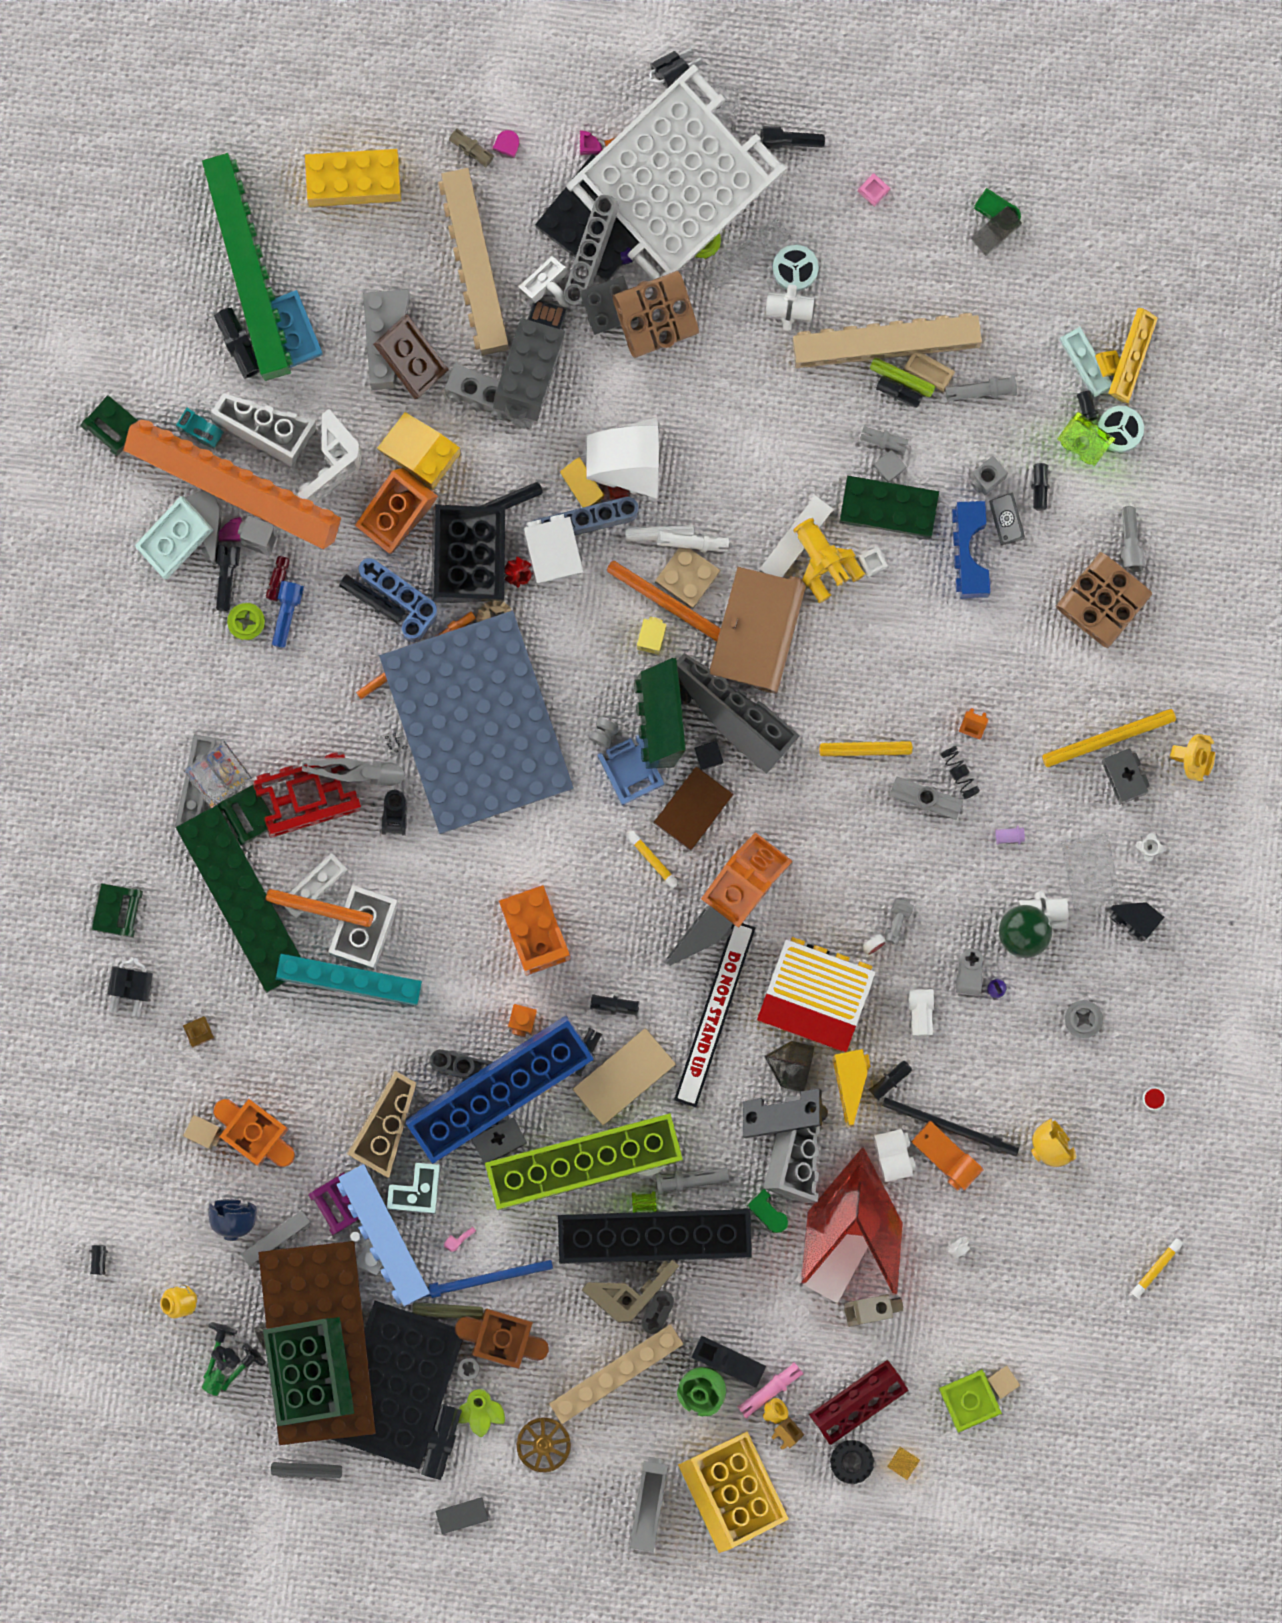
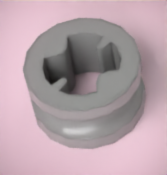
M472 1358L462 1360L458 1366L459 1375L466 1380L476 1378L480 1371L478 1362ZM469 1362H472L474 1364L473 1369L476 1371L473 1375L469 1373V1376H466L464 1374L465 1369L462 1367L465 1363L469 1365Z

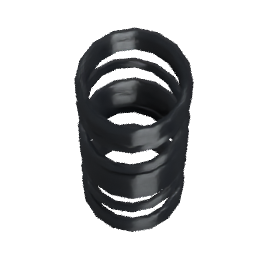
M953 746L940 755L942 758L953 755L947 760L945 765L958 764L949 772L953 780H956V784L968 782L960 790L963 793V798L968 799L979 793L980 789L978 786H975L967 791H962L974 779L957 782L960 778L968 775L970 771L966 764L961 765L964 760L947 764L959 753V751L954 752L958 748Z

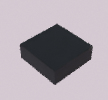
M717 741L694 747L702 771L724 764Z

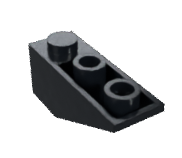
M702 1335L691 1356L692 1359L757 1388L766 1368L765 1365Z

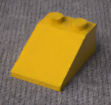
M406 412L403 413L377 447V450L400 467L406 469L432 490L461 454L459 446Z
M863 1049L835 1054L832 1058L846 1128H851L854 1125L868 1073L867 1070L871 1068L869 1056L863 1053Z

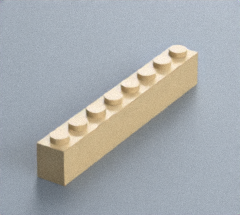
M464 168L441 173L442 181L438 182L441 196L445 195L447 203L443 204L445 216L450 217L452 222L448 229L450 238L456 240L457 247L453 248L455 261L461 262L462 269L458 270L460 283H465L467 291L463 292L465 305H470L472 313L468 314L470 327H475L477 335L473 336L475 349H480L481 356L509 350L469 169Z
M963 313L958 315L957 318H949V316L944 315L930 321H926V318H918L912 320V323L893 321L885 326H880L879 323H872L866 325V328L857 329V326H847L840 331L827 328L820 330V333L813 334L810 331H801L793 336L792 343L795 367L805 368L868 361L876 357L886 359L911 356L917 350L923 354L975 349L980 348L982 339L979 316H972V313Z

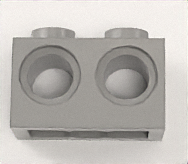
M248 516L246 522H241L238 530L244 547L268 556L271 555L278 537L275 525Z

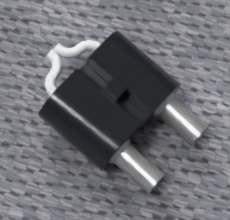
M691 47L679 54L673 51L650 63L652 71L649 74L650 78L647 80L649 83L663 84L668 89L692 65H695L697 68L703 65V60L699 57L688 64L684 59L694 55Z
M131 957L130 961H124L120 966H112L107 992L108 995H111L110 1012L117 1013L120 997L135 1000L132 1016L140 1017L143 1001H148L153 973L146 972L145 966L138 962V958ZM135 962L137 966L142 968V971L125 968L123 966Z

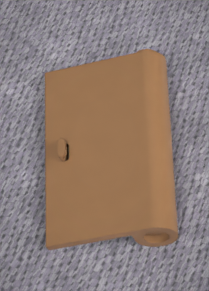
M737 567L710 666L711 675L752 685L763 692L778 693L806 589L802 579L793 576L786 579Z

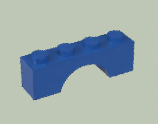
M985 501L957 502L955 509L951 511L952 523H956L957 532H953V546L958 548V555H954V568L959 569V578H955L956 592H960V599L988 598L990 595L989 570L979 566L972 559L969 551L970 539L974 534L985 529L986 526Z

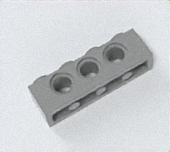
M454 365L444 388L448 399L457 403L461 401L469 403V407L476 411L482 412L483 409L489 411L491 416L499 420L509 419L513 421V425L519 428H532L534 420L527 418L521 420L513 419L507 416L504 411L493 409L494 403L486 400L489 394L496 393L499 384L498 380L461 365ZM468 385L477 387V391L473 394H468L464 390Z

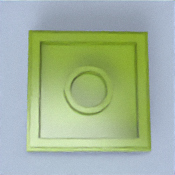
M983 1369L938 1388L957 1433L1002 1414Z

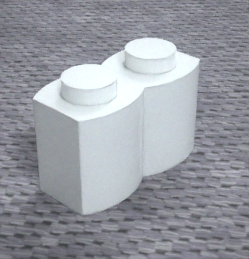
M902 1129L874 1135L873 1141L883 1182L913 1176L912 1171L916 1170L913 1156L909 1157L907 1147H910L908 1134L903 1133Z

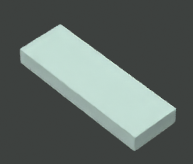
M1081 327L1060 337L1059 340L1086 387L1091 391L1093 399L1108 392L1112 380L1109 376L1102 377L1095 357L1097 354Z

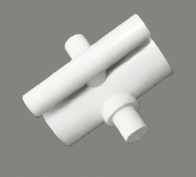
M788 285L785 294L768 292L765 316L781 318V321H783L782 329L786 331L792 329V323L795 320H812L814 298L798 296L796 294V285Z
M1039 891L1036 893L1035 900H1020L1018 902V906L1031 905L1042 910L1049 919V925L1051 922L1052 929L1067 928V898L1048 899L1043 891Z

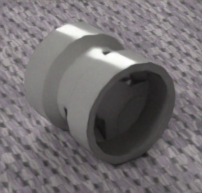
M599 717L596 722L597 727L595 731H592L588 738L594 743L609 749L612 744V737L618 733L620 727L605 718Z

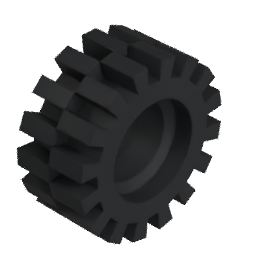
M844 1441L838 1444L832 1452L830 1458L831 1470L844 1483L857 1484L863 1482L873 1471V1453L867 1445L860 1441ZM850 1452L857 1453L862 1461L860 1468L854 1472L847 1471L843 1466V1458Z

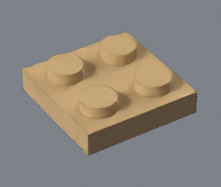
M679 548L657 577L655 583L694 609L720 573V569L690 548Z

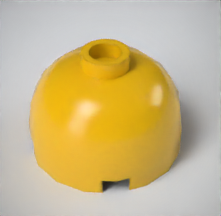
M1052 1118L1036 1128L1032 1137L1034 1148L1031 1149V1152L1038 1162L1042 1160L1048 1166L1062 1167L1074 1161L1077 1157L1074 1147L1069 1149L1068 1141L1070 1139L1057 1121L1054 1120L1052 1122Z

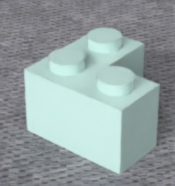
M415 1163L413 1187L389 1185L387 1209L436 1214L440 1165Z

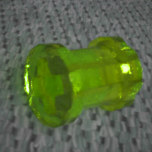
M652 1191L650 1194H636L632 1192L633 1213L646 1210L657 1212L656 1191Z

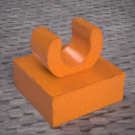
M973 708L966 711L959 732L981 740L989 720L986 718V713L983 712L982 716L974 713Z

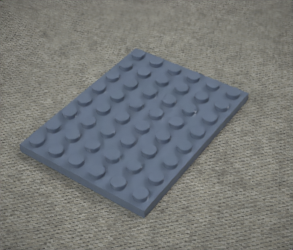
M513 610L379 655L439 834L574 789Z

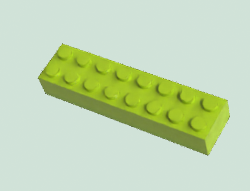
M671 1113L486 1162L485 1166L496 1209L499 1211L682 1162L683 1158Z

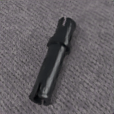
M348 574L342 578L339 584L340 588L348 591L375 609L377 614H383L396 624L400 623L406 613L389 602L387 597H381Z

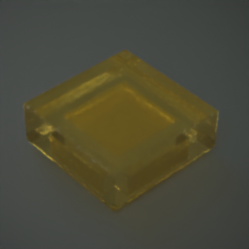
M899 1447L887 1467L908 1480L920 1459Z

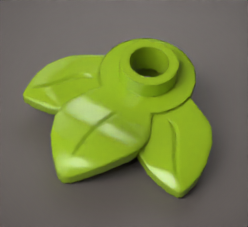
M483 1389L473 1390L469 1394L467 1402L459 1407L462 1412L458 1423H469L471 1430L479 1437H483L488 1432L491 1423H505V1413L502 1406L498 1402L491 1400L489 1393ZM475 1399H482L483 1404L477 1405Z

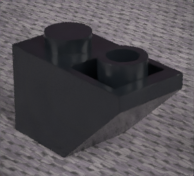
M1147 902L1112 905L1107 911L1111 914L1109 916L1110 919L1119 926L1121 924L1129 929V935L1137 941L1140 939L1145 941L1165 918Z

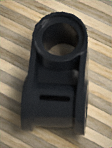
M390 790L385 795L382 835H386V833H401L402 836H406L407 802L404 794L399 790ZM393 795H399L402 798L400 806L392 807L389 805V799Z

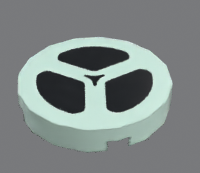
M788 245L775 256L772 269L775 280L781 287L787 290L788 285H796L797 291H800L813 284L817 278L819 266L816 256L810 249L801 245Z
M1115 406L1102 414L1097 425V434L1100 442L1109 450L1124 453L1134 449L1140 443L1144 435V424L1141 416L1134 409L1127 406Z

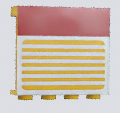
M792 937L791 941L785 940L757 1020L834 1049L847 1052L876 972L871 970L872 965L859 961L858 965L849 962L850 957L837 953L835 957L826 954L828 949L814 945L813 949L804 946L805 941Z

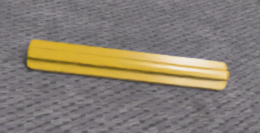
M912 742L821 743L819 745L820 756L910 755L913 751Z

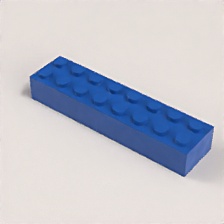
M565 1015L407 1117L406 1125L433 1164L593 1061V1055L567 1015Z

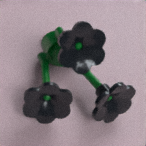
M211 1322L208 1327L217 1332L215 1336L216 1343L211 1353L208 1369L203 1377L205 1381L202 1384V1389L213 1396H218L221 1390H227L230 1383L246 1367L249 1368L253 1362L263 1366L266 1361L256 1349L247 1343L242 1346L247 1356L241 1361L233 1349H225L221 1346L226 1335H235L238 1331L227 1325ZM215 1361L217 1363V1370H213ZM241 1361L242 1364L225 1381L226 1377L221 1372L226 1367L235 1369Z

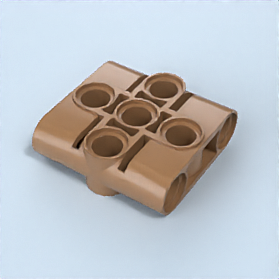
M678 270L651 281H642L636 287L613 295V302L630 353L634 358L660 348H669L678 341L699 334L698 324L683 278ZM652 287L653 293L651 297L646 298V289ZM680 301L681 308L679 311L674 312V303ZM659 309L660 315L658 319L653 320V311ZM638 317L639 323L637 327L632 328V319ZM666 331V339L663 342H660V333Z
M1099 552L1056 604V608L1103 647L1109 648L1153 594L1144 584L1109 556ZM1116 577L1121 578L1125 583L1124 587H1116L1113 579ZM1084 580L1090 582L1092 589L1088 591L1083 590L1080 582ZM1101 595L1107 596L1110 604L1102 605L1098 597ZM1117 611H1126L1128 614V619H1119L1117 617ZM1084 614H1093L1095 616V622H1086L1084 620Z

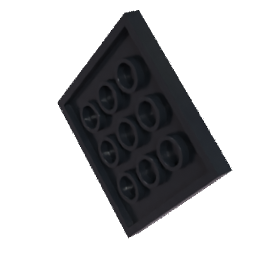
M592 154L589 157V159L585 162V164L580 168V170L576 173V175L584 167H586L596 156ZM584 180L580 183V186L594 201L599 197ZM565 187L537 221L535 227L576 258L591 211L573 191L570 192ZM617 216L597 271V275L605 281H609L622 266L624 260H621L620 253L624 252L627 247L633 249L640 243ZM597 222L594 226V232L598 235L604 230L602 222ZM590 244L587 247L586 252L588 256L595 255L596 246L594 244Z

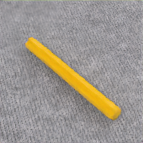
M1167 709L1042 755L1043 763L1046 767H1051L1176 721L1175 713L1172 709Z

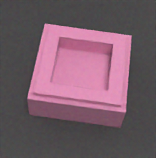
M873 173L858 189V192L875 207L891 188Z

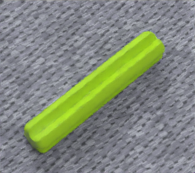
M877 357L871 362L870 370L899 384H904L905 387L926 397H931L935 390L933 384Z

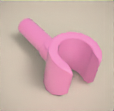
M472 1226L459 1236L458 1239L450 1235L444 1243V1247L451 1252L456 1251L466 1238L476 1232L475 1228Z

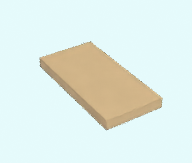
M645 1028L572 1090L604 1126L676 1064Z

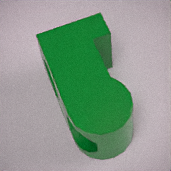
M763 1189L746 1206L771 1232L781 1233L788 1227V1218L782 1212H777L768 1203L767 1199L771 1195Z

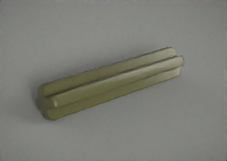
M415 1302L412 1306V1313L420 1316L446 1318L468 1316L481 1320L483 1317V1307Z

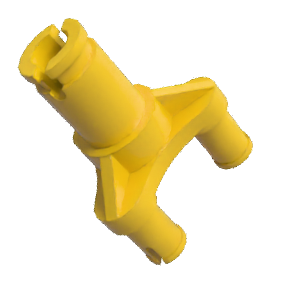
M809 518L796 526L793 531L798 534L799 541L811 558L802 579L806 587L809 586L818 603H822L832 596L821 581V575L829 571L837 586L842 585L843 581L846 583L850 580V577L854 583L866 574L856 561V555L852 549L836 548L835 545L831 546L818 525L814 524L815 520Z

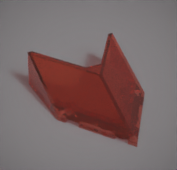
M864 1147L857 1152L820 1196L818 1202H815L807 1212L799 1284H805L848 1234L863 1236L890 1288V1295H896L898 1292L903 1222Z

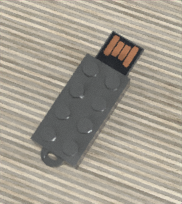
M538 300L536 303L533 302L528 319L520 318L495 393L493 409L504 411L507 416L513 419L521 420L527 418L538 422L563 346L565 331L561 330L568 308Z

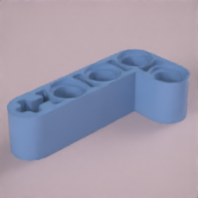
M372 558L364 559L359 565V573L362 580L409 613L402 624L404 638L413 643L420 641L437 618L436 604ZM373 567L375 574L379 576L378 581L374 574L369 573L366 575L365 569ZM391 579L395 582V586L392 589H385L382 586L383 582ZM405 593L414 595V599L410 603L403 602L401 598ZM429 606L433 609V613L427 617L421 615V609ZM411 625H416L419 627V632L416 635H409L406 632L407 628Z

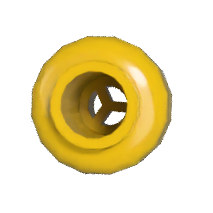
M187 1285L166 1289L160 1300L161 1309L173 1319L191 1315L196 1309L197 1295Z

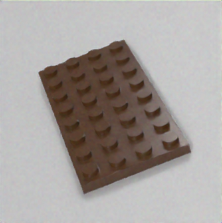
M347 1241L258 1252L266 1329L340 1317L354 1414L277 1426L279 1446L375 1434L355 1242Z

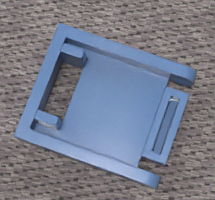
M639 735L635 736L639 744L636 747L630 738L607 749L606 753L610 760L606 761L602 753L597 755L622 806L664 786L657 768L646 769V763L641 760V748H644V742L639 738ZM648 778L650 786L632 795L630 794L628 787Z

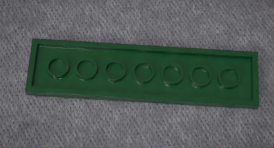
M218 805L175 827L265 992L268 993L287 983L286 981L276 980L280 955L285 954L300 958L301 956L272 903L266 900L267 894Z

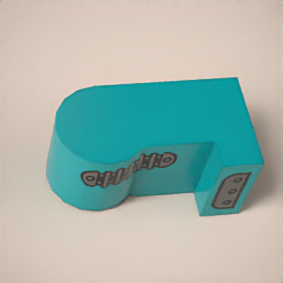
M189 408L185 409L176 424L178 431L213 449L224 434L220 428L207 422L206 419L195 414Z

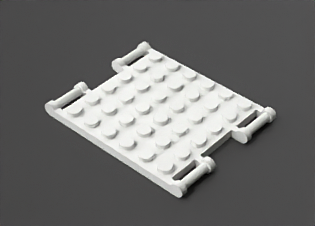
M695 65L686 70L566 185L570 192L573 191L590 211H592L595 201L580 186L583 180L598 196L609 195L616 198L619 204L617 218L640 242L628 253V257L631 260H635L652 280L683 268L788 169L784 163L780 164L761 143V138L757 134L753 135L742 146L722 124L713 111L726 99L721 94H717L699 74V69ZM689 79H692L711 100L707 106L687 85L686 82ZM754 148L774 171L768 175L749 154V150ZM609 199L603 201L604 204L601 206L604 212L611 209L612 204ZM644 249L666 271L662 276L641 254Z

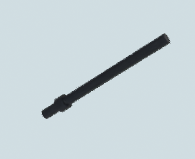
M884 1098L883 1107L926 1123L931 1121L941 1129L987 1145L990 1150L996 1152L1000 1150L1013 1156L1018 1154L1019 1147L1003 1142L1002 1138L994 1135L993 1137L984 1135L892 1099Z

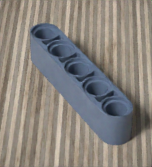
M624 497L532 521L541 520L543 524L551 522L550 517L564 514L565 518L570 517L574 535L576 536L634 521L638 516V503L634 498ZM625 505H631L634 508V512L624 514L621 509ZM606 510L612 516L608 520H602L599 517V513ZM580 516H585L589 519V522L581 526L576 523V519Z

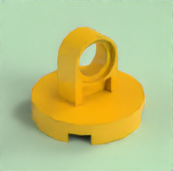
M1196 734L1191 738L1187 747L1173 745L1169 758L1184 763V770L1188 779L1202 782L1204 780L1203 776H1209L1214 765L1215 752L1211 751V744H1214V740L1211 736Z

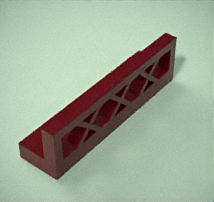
M887 1359L811 1412L809 1416L831 1446L909 1390ZM898 1382L900 1387L893 1392H888L889 1387ZM878 1398L876 1404L868 1406L870 1400ZM854 1411L859 1412L856 1418L848 1420L849 1415ZM834 1425H839L838 1430L829 1436L827 1430Z

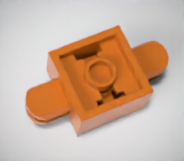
M222 1099L215 1104L213 1113L216 1119L227 1126L219 1137L255 1165L260 1167L266 1158L280 1167H287L293 1163L295 1159L294 1149L282 1140L289 1129L252 1100L248 1099L242 1108L229 1099Z

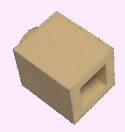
M193 1115L183 1137L211 1150L213 1146H218L221 1140L219 1136L221 1135L220 1131L222 1128Z

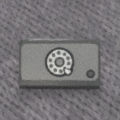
M1013 493L989 500L1000 545L1024 540L1025 535Z

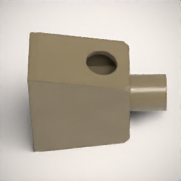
M888 1294L843 1304L848 1327L893 1318V1313L903 1311L901 1297L890 1299Z

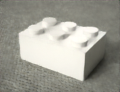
M352 885L345 908L369 913L373 916L372 925L365 927L340 920L328 953L331 956L375 970L399 904L398 901Z

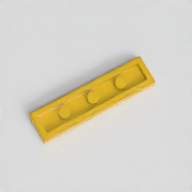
M1137 308L1108 393L1122 403H1129L1158 319V317L1144 308Z

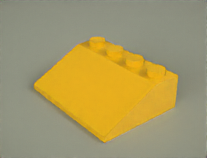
M748 1431L678 1464L719 1553L732 1549L789 1520Z

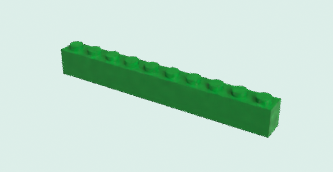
M229 153L202 160L260 374L265 381L291 374L290 365H293V360L290 352L285 351L286 335L284 330H280L278 322H281V317L278 309H274L272 301L275 300V295L272 287L267 286L266 280L269 279L266 265L262 266L260 258H263V252L260 244L256 245L254 237L258 235L254 223L249 221L248 216L252 215L248 201L244 202L242 196L246 191L242 180L238 181L236 173L240 172L237 160H232Z

